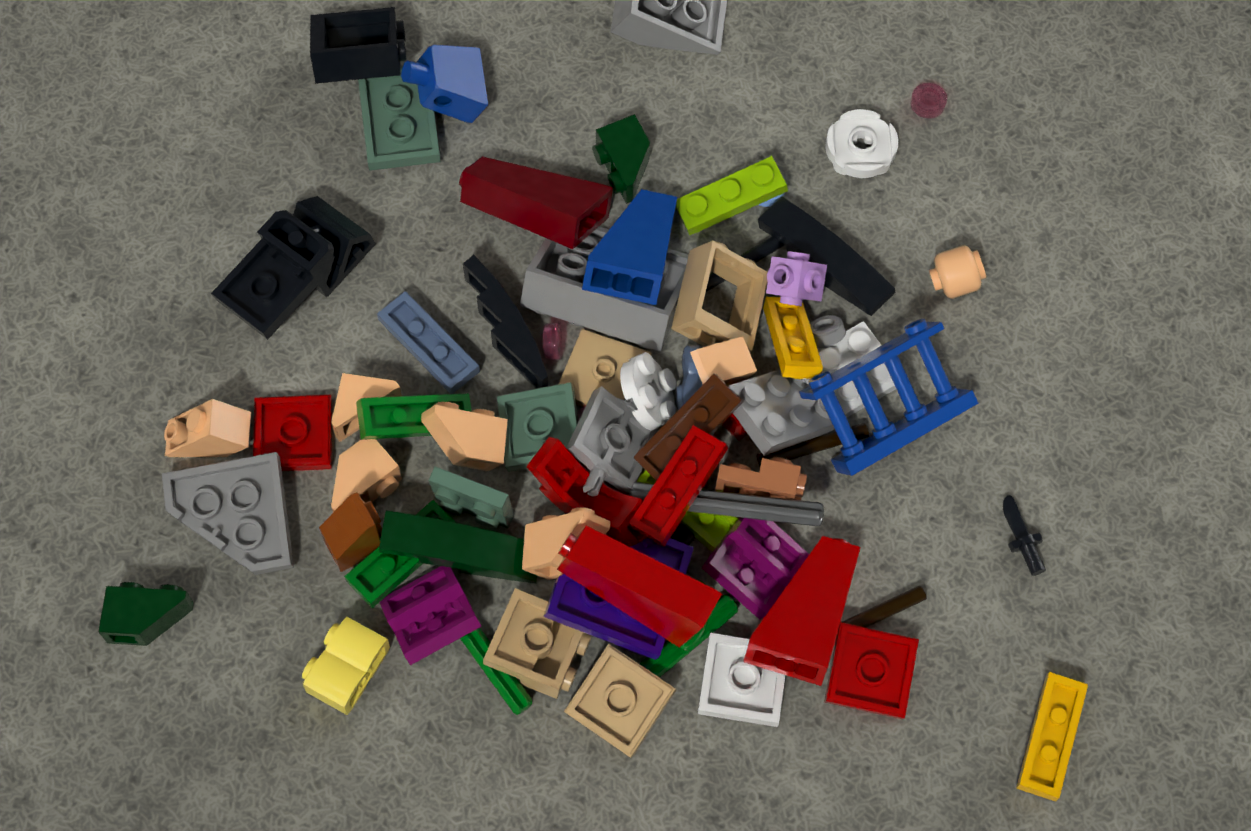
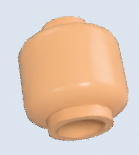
M966 245L938 253L934 259L935 268L929 270L935 291L943 289L945 295L950 299L978 291L981 288V280L986 278L978 250L972 252Z

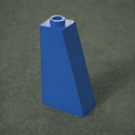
M641 189L589 254L582 290L656 305L664 272L677 197Z

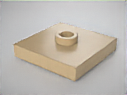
M582 329L559 384L571 382L574 387L576 405L584 408L592 392L601 386L616 398L624 400L625 397L620 380L623 363L644 352L652 356V352Z
M608 644L564 712L632 758L677 689L611 644Z

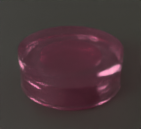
M920 84L912 93L911 108L920 117L928 119L938 117L945 109L947 95L943 88L937 84Z
M546 323L544 325L543 350L547 360L562 359L563 340L560 323Z

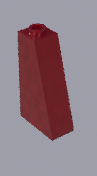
M483 156L472 165L466 167L459 180L461 203L570 249H574L609 218L613 187Z

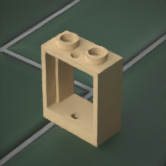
M713 240L690 250L671 329L704 347L743 336L749 352H752L767 286L768 272L756 266L754 261L732 252L725 244ZM710 271L737 286L729 323L702 309Z

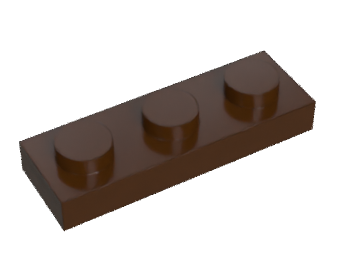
M713 374L633 458L657 481L693 425L712 435L744 401L717 374Z

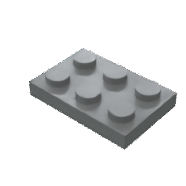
M779 369L729 385L744 401L733 414L764 456L835 430L821 399H802L799 391L810 386L808 383L810 379L782 377L781 370Z

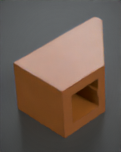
M358 492L350 495L319 527L323 540L340 572L362 562L380 544L379 538H381L382 534L380 517L372 502L369 501L364 504Z

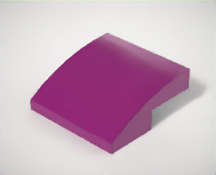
M739 518L711 553L702 569L760 620L766 616L809 553L773 521Z
M440 566L390 593L379 602L409 665L418 662L481 627L451 567Z

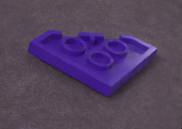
M648 537L630 546L686 574L694 547L671 538L664 547ZM565 574L559 576L555 581L544 614L545 618L654 660L660 657L665 638Z

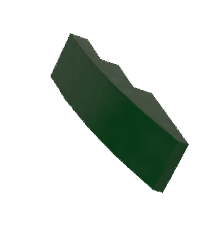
M387 510L385 512L379 553L419 558V563L458 568L459 573L535 584L537 582V575L522 570L524 539L424 516Z

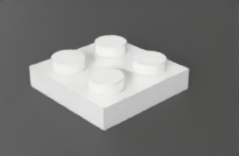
M864 321L847 330L845 337L838 343L829 347L817 348L823 365L822 373L829 371L831 374L882 346ZM885 363L866 372L878 399L896 389ZM853 381L834 390L846 418L865 407Z
M710 633L698 714L778 727L785 675L744 663L750 639Z

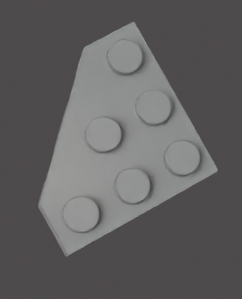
M277 452L162 473L165 509L174 518L255 575L294 568L281 461Z

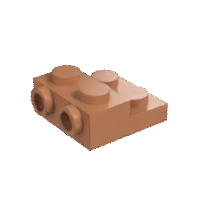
M774 457L770 460L762 458L759 472L751 471L748 466L733 463L728 466L720 464L715 491L801 500L804 494L807 474L800 473L801 466L793 465L790 460L780 457Z

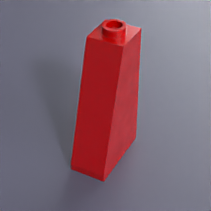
M587 525L578 536L570 533L558 554L564 557L557 568L558 571L679 648L704 627L722 595L716 589Z
M822 536L751 635L744 663L821 686L829 666L861 547L852 545L840 538L832 539Z

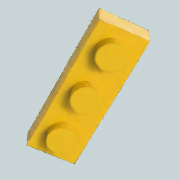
M766 296L763 310L782 377L811 379L822 373L823 365L803 301L802 306L780 303V297Z
M1052 672L1046 675L1016 789L1055 802L1060 798L1088 684Z

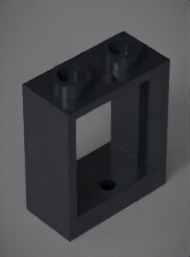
M395 7L310 15V57L315 84L401 75L400 61H407L404 22L403 20L397 21Z

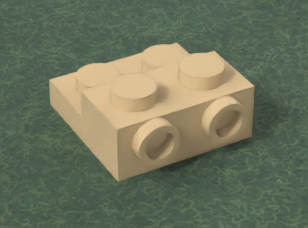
M515 588L485 654L483 664L520 679L521 685L557 699L561 689L569 692L578 670L571 667L576 653L582 656L585 655L592 635L545 618L544 614L548 601Z

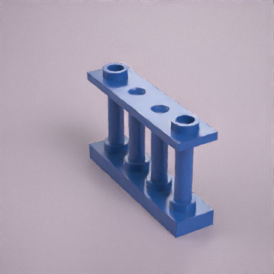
M924 318L911 322L904 327L905 333L831 374L827 371L812 377L808 381L810 386L799 391L802 399H821L843 445L840 449L842 453L831 459L838 473L853 476L979 404L973 390L957 389L956 386H951L929 337L944 329L942 322H926ZM915 345L937 390L935 394L936 400L927 405L920 404L898 357L900 353ZM882 363H885L906 409L904 412L905 417L895 423L888 421L866 372ZM850 381H853L874 426L872 430L873 435L864 441L856 439L834 390Z

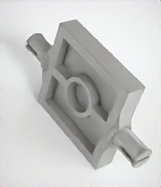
M602 386L592 392L566 447L577 460L586 465L590 470L588 479L583 486V491H588L587 494L590 496H597L604 480L623 494L630 492L643 468L633 457L659 431L658 429L648 430L636 420L632 411L637 410L633 398L628 400L616 398Z

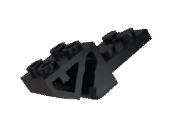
M320 197L304 199L296 203L293 214L287 210L276 211L257 231L261 240L211 294L219 303L268 340L314 289L328 297L376 243L370 233Z

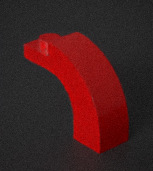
M548 437L526 466L542 484L539 490L565 514L571 513V510L574 508L592 509L595 515L610 521V529L606 535L629 547L647 538L631 528L629 524L643 502L642 499L617 492L603 483L597 496L588 495V491H583V486L590 473L582 467L559 439Z

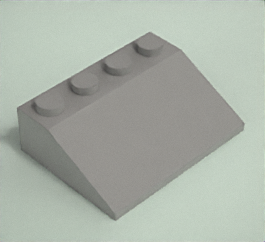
M615 0L610 32L642 46L718 55L721 53L727 0Z
M599 226L574 249H570L547 238L544 240L526 269L520 306L531 309L538 314L568 321L572 325L583 326L602 332L606 336L617 337L638 344L643 348L661 352L671 332L689 255L668 248L657 304L652 305L582 290L588 256L609 229Z

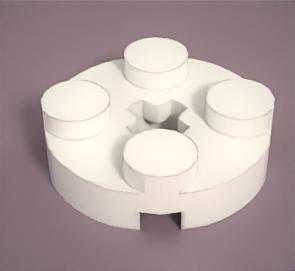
M857 109L842 114L840 120L834 124L832 123L825 144L827 156L833 163L835 171L839 174L856 178H870L886 173L895 159L898 149V135L893 125L889 123L888 126L886 122L880 119V114L870 110ZM858 138H862L865 144H871V147L860 149L854 144H856Z
M647 352L632 357L628 362L623 363L620 372L621 387L625 399L633 398L638 408L632 411L634 417L648 430L652 431L663 427L678 411L672 391L676 388V380L673 373L668 368L662 370L660 365Z

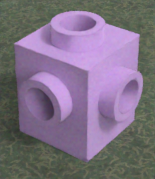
M788 251L787 258L772 256L771 265L767 273L768 284L766 293L780 295V303L802 306L803 299L821 302L827 265L809 262L810 254Z

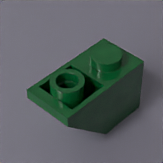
M635 114L596 129V145L592 146L597 163L600 166L605 164L609 171L608 181L610 186L613 187V192L615 194L620 193L626 204L634 199L650 157V141Z
M122 582L120 586H106L98 632L106 643L147 646L193 610L194 602L187 591L176 585L164 584L160 585L159 589L144 588L143 585L138 583Z

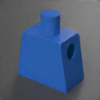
M432 45L427 48L417 62L407 60L402 67V81L418 85L420 104L427 109L467 123H473L488 106L480 48Z

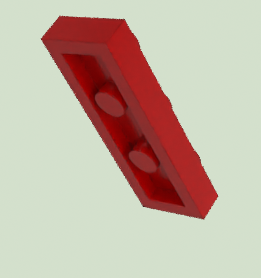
M693 425L630 520L631 528L664 547L728 450L727 444Z

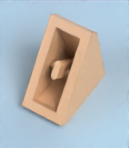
M743 336L690 352L702 384L713 374H717L729 386L736 382L745 381L757 372Z
M342 373L331 421L335 436L339 442L359 430L356 402L359 399L402 396L399 384L394 380Z

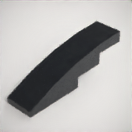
M783 196L758 218L759 228L785 244L787 252L810 254L809 262L827 265L824 286L868 315L872 316L896 293L895 288L862 256L823 224Z
M472 255L463 263L464 278L479 293L477 296L478 313L494 327L491 330L492 346L536 389L548 387V375L538 347L520 311L499 281L475 255Z

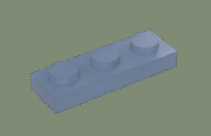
M406 291L377 313L378 320L450 394H454L480 372L479 365Z

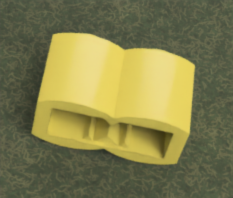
M346 616L340 625L335 623L329 629L324 639L326 649L319 658L312 657L304 668L302 678L305 679L303 686L306 693L348 715L387 655L390 646L387 638Z

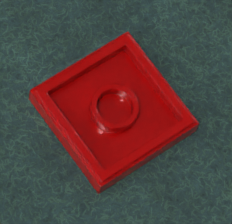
M331 394L254 398L253 456L277 452L280 456L282 471L332 469Z
M840 622L824 702L905 719L919 639Z

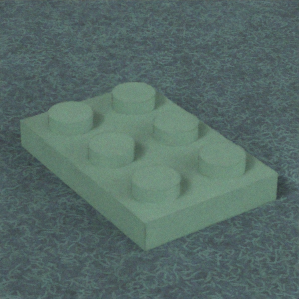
M401 75L359 79L369 171L441 162L434 111L420 104L418 85L403 82Z

